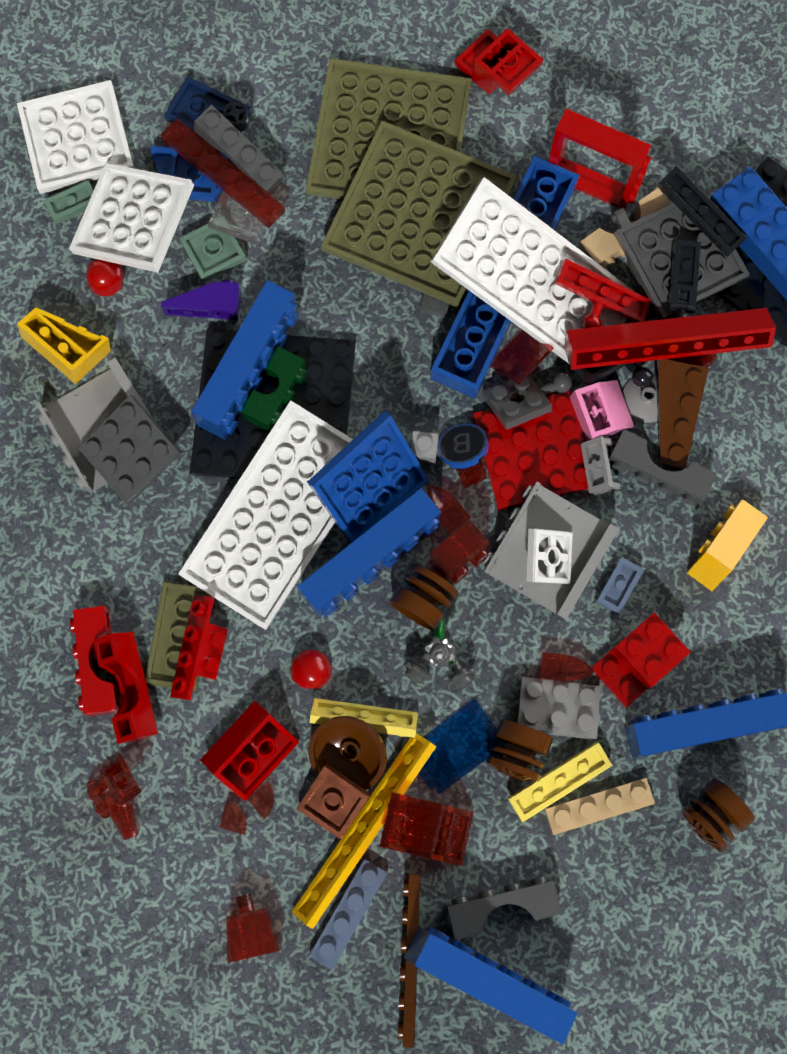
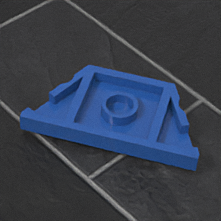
M159 146L150 147L160 174L191 179L194 187L189 197L190 200L216 202L239 171L238 167L223 153Z

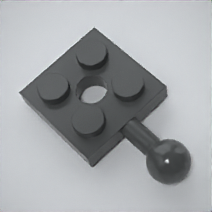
M527 373L483 391V398L504 428L508 430L551 412L552 404L545 395L554 391L559 393L569 391L572 387V379L566 373H558L554 376L552 382L538 387ZM520 399L522 402L516 403L513 400Z

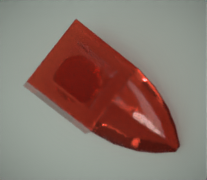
M433 485L427 486V495L441 511L440 523L450 535L470 520L471 516L448 491Z
M546 652L541 654L539 679L562 682L577 681L594 673L590 665L577 657Z

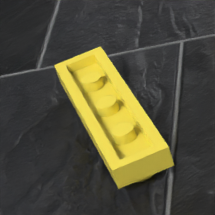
M314 698L310 715V723L321 725L326 720L337 716H351L365 721L378 733L413 738L416 736L418 712Z
M595 742L541 776L539 782H531L507 799L519 819L524 822L613 765L600 743Z

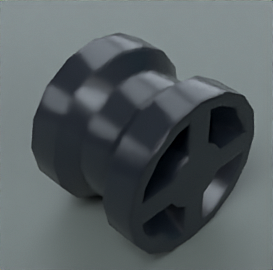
M232 101L224 107L223 116L240 132L245 131L249 125L246 106L241 102Z

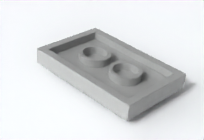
M522 677L517 723L545 734L596 740L601 686Z

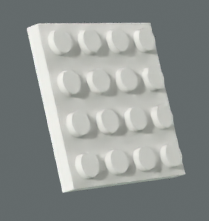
M111 80L17 103L37 189L40 194L78 185L87 180L89 182L98 180L105 163L134 168Z
M105 163L69 250L76 255L158 273L194 187L191 179Z

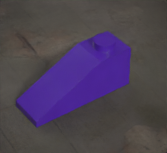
M222 280L221 282H212L165 300L161 303V307L165 315L239 320L242 292L239 283L232 280Z

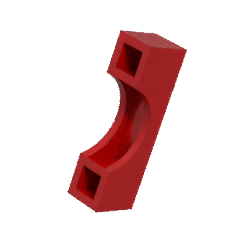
M103 605L73 610V617L70 618V628L76 637V643H73L72 649L74 658L78 659L79 669L75 670L77 685H81L82 694L78 696L79 709L83 711L84 715L89 717L116 713L120 707L118 686L102 680L94 667L95 648L93 641L112 633L109 609Z
M134 632L111 633L94 640L93 644L99 667L106 669L113 675L120 689V707L118 712L111 718L117 744L139 741L157 735L158 730Z

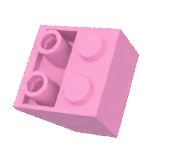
M617 380L598 382L577 389L571 394L570 400L580 422L585 441L600 436L606 438L618 434L624 429L634 428Z

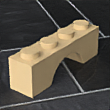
M657 188L639 200L635 209L636 218L638 220L671 203L660 189ZM600 228L579 242L578 249L606 270L615 263L614 260L620 255L623 258L626 257L614 234Z

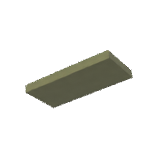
M163 581L145 677L147 685L172 688L194 595L211 596L199 587ZM196 676L194 692H197L199 676Z

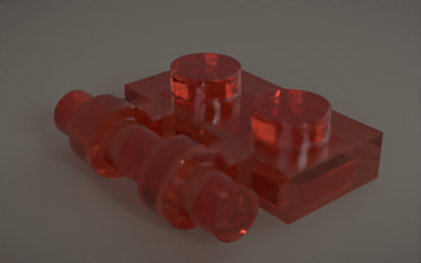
M122 756L99 771L102 776L97 781L91 779L87 782V794L94 801L93 807L96 813L100 814L102 818L110 817V809L113 803L121 807L142 792L129 765Z

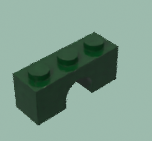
M278 346L266 370L269 377L279 382V386L271 394H261L253 390L241 411L243 419L271 432L282 415L285 405L293 401L296 394L294 389L297 384H302L307 376L308 370L306 369L305 359Z

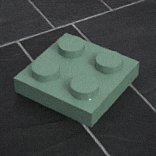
M223 216L179 238L202 282L247 261L245 254Z

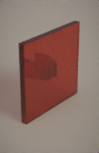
M522 330L496 356L491 368L515 383L520 384L554 348L549 344L540 343Z

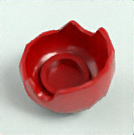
M99 259L90 261L86 270V279L93 293L100 296H112L121 290L124 278L121 264Z
M317 650L300 651L292 659L290 666L292 680L304 689H320L331 679L333 670L330 659Z

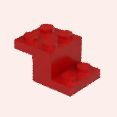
M508 28L498 37L487 29L455 59V66L469 78H472V81L488 95L499 87L508 96L543 63V58Z
M654 612L590 669L619 702L627 708L646 690L652 688L691 651Z

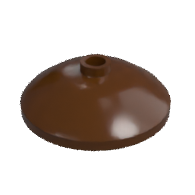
M351 716L330 718L314 731L309 742V760L317 776L327 763L363 789L368 790L379 781L385 771L387 753L384 742L378 732L361 719ZM349 745L355 746L356 751L351 750Z

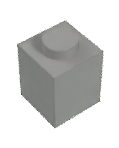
M413 431L411 450L420 464L435 466L439 434Z

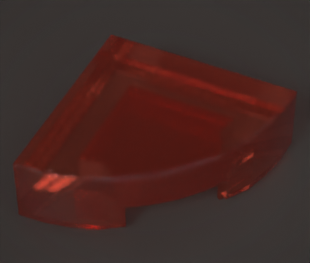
M269 782L265 783L248 798L249 802L264 820L271 813L275 799L273 788Z
M227 802L220 828L246 835L247 822L245 821V815L234 803Z

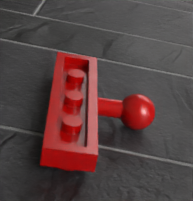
M568 259L561 261L553 283L593 302L590 314L582 319V328L602 326L601 319L599 318L602 308H606L633 322H644L651 303L650 299Z

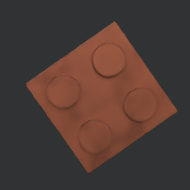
M326 763L298 805L297 810L341 840L371 794Z

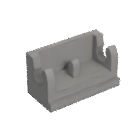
M600 436L581 443L589 493L609 494L612 493V489H621L620 483L612 481L606 445H612V439Z

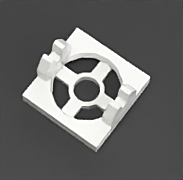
M528 529L526 582L571 583L573 532ZM544 538H548V547L545 548L544 552H539V543ZM556 541H557V543H558V545H559V547H560V549H561V552H560V550L556 547ZM552 549L556 555L553 564L548 559V554ZM538 560H543L547 566L546 576L539 570ZM560 563V566L557 572L555 573V567L558 566Z

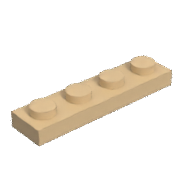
M643 778L544 810L552 835H556L653 805L655 802L647 778Z

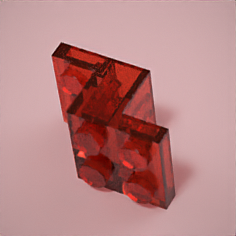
M392 792L379 847L462 866L474 812Z

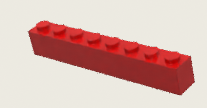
M761 308L566 330L565 352L570 368L574 370L769 348L773 345L776 326L768 309Z

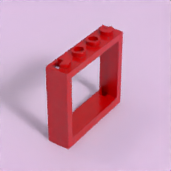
M566 108L556 128L548 162L578 174L579 179L576 190L625 210L628 203H634L643 182L648 165L652 157L648 156L651 144ZM568 140L633 167L627 185L564 158Z

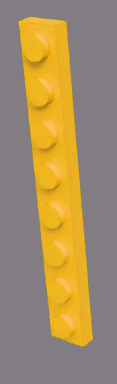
M416 733L415 738L410 737L292 910V913L306 926L312 929L315 927L435 750L436 746Z

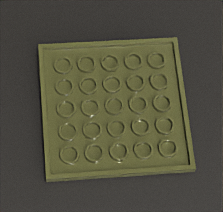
M330 58L307 180L306 195L344 200L381 121L461 153L472 78Z
M381 121L321 245V251L450 305L459 307L466 288L432 264L430 260L483 177L509 196L517 176Z

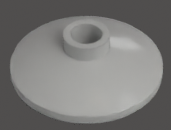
M653 375V380L647 387H638L632 379L629 380L623 389L622 395L630 416L637 421L645 423L658 421V377ZM644 393H651L653 398L646 399Z

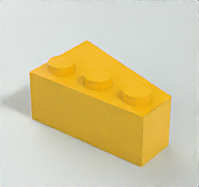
M36 307L17 323L21 338L74 384L78 383L111 351L108 337L95 335L88 332L84 327H76L65 322V319Z
M743 499L736 507L732 504L722 516L726 520L723 523L719 522L710 533L713 536L712 539H707L698 550L701 554L687 572L688 575L711 591L731 573L768 518Z

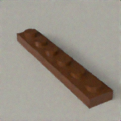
M409 874V879H404L403 896H408V908L403 907L402 924H407V936H402L401 953L407 952L419 928L421 874ZM406 959V964L400 965V981H405V993H399V1010H404V1022H398V1039H403V1047L414 1048L417 967Z

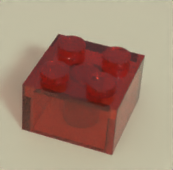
M468 520L429 553L428 563L450 584L452 582L458 584L468 575L467 572L472 565L477 568L485 561L486 556L489 554L490 542Z

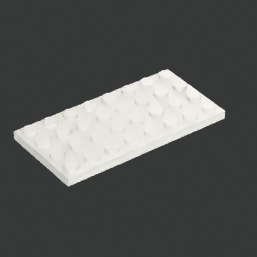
M485 177L475 187L430 260L432 264L567 363L569 362L565 352L566 330L582 329V319L590 314L593 302L553 284L561 261L568 259L632 290ZM602 308L599 317L602 326L625 324L628 320L606 308Z
M290 401L178 575L267 630L335 524L307 481L353 439Z

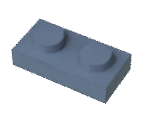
M621 557L595 603L619 615L644 569Z

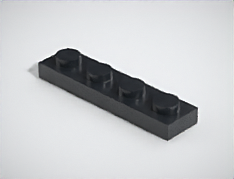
M677 166L658 183L657 187L726 257L747 239L740 229Z

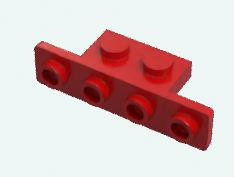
M194 595L175 677L172 682L171 698L191 700L196 676L216 680L228 629L209 623L214 597Z

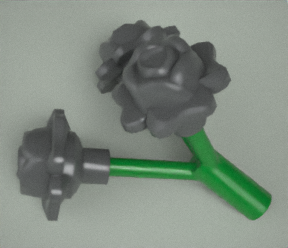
M444 617L434 631L432 642L424 646L426 650L424 655L420 656L417 662L413 661L410 663L406 661L403 664L406 668L405 676L414 683L420 684L423 680L428 681L432 678L426 669L429 661L432 666L440 664L442 667L447 666L450 661V668L453 673L447 684L449 686L454 684L457 690L469 686L473 682L472 676L475 673L473 668H462L459 661L456 662L454 654L456 647L450 644L448 638H445Z

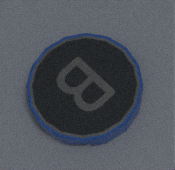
M459 424L443 433L437 448L441 460L449 464V467L465 469L479 463V459L482 456L485 457L488 452L489 443L485 431L479 426Z

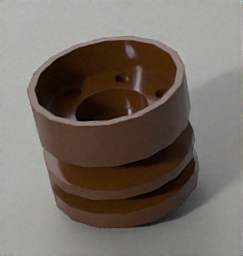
M412 564L409 572L413 576L405 575L404 581L411 589L398 587L390 598L389 603L401 614L420 626L435 631L444 617L437 608V605L450 608L452 603L447 598L455 600L459 592L437 572L417 564Z
M501 719L495 737L505 744L504 747L491 746L490 751L500 755V759L488 756L486 764L506 776L521 781L539 782L541 775L531 771L530 768H544V764L534 759L535 754L548 755L553 737L528 726Z
M713 778L701 790L706 803L697 798H692L690 803L693 808L685 805L681 809V813L689 823L690 828L700 839L710 844L719 852H723L727 848L724 840L729 843L735 841V837L729 827L731 826L739 832H744L755 821V816L736 793L720 780Z

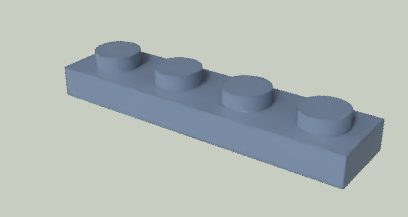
M364 859L309 955L311 958L333 970L385 879L386 871Z

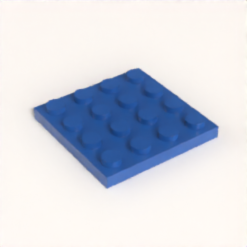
M384 411L308 480L307 483L351 544L421 489L429 481V478L392 416Z

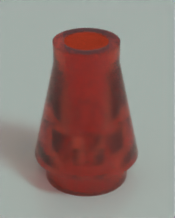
M128 797L108 805L110 811L108 815L121 833L123 840L130 839L139 834L133 803H130Z

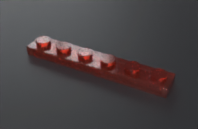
M176 119L160 134L161 139L266 227L269 228L285 213V207L179 119Z

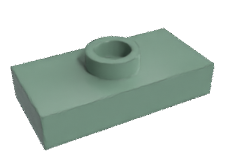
M89 180L44 200L55 224L85 212L94 191Z

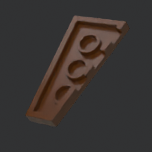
M668 359L657 360L659 463L686 468L709 368Z

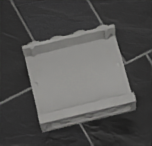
M116 357L107 362L110 367L108 371L51 404L43 407L40 402L35 403L40 412L36 413L44 427L49 425L52 433L48 434L56 447L61 446L64 451L61 457L68 468L73 466L77 473L73 476L81 489L85 487L90 493L106 485L107 482L78 448L129 395L135 396L147 410Z
M536 482L535 486L529 485L522 498L526 501L522 508L516 507L509 520L513 523L509 530L503 529L496 543L500 546L495 554L490 551L483 565L487 568L484 572L562 618L567 619L619 528L605 523L541 486V483ZM528 529L573 532L570 584L526 582ZM544 538L539 543V552H544L545 548L548 547V538ZM556 541V547H557V548L560 550V552H561V549H560V547H559V545H558V543H557V541ZM553 549L548 554L551 564L554 563L556 558ZM538 560V568L546 576L547 566L543 560ZM560 563L558 566L555 567V573L557 572Z

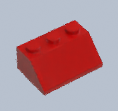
M254 701L206 752L200 761L215 777L242 800L246 801L296 747L299 741Z

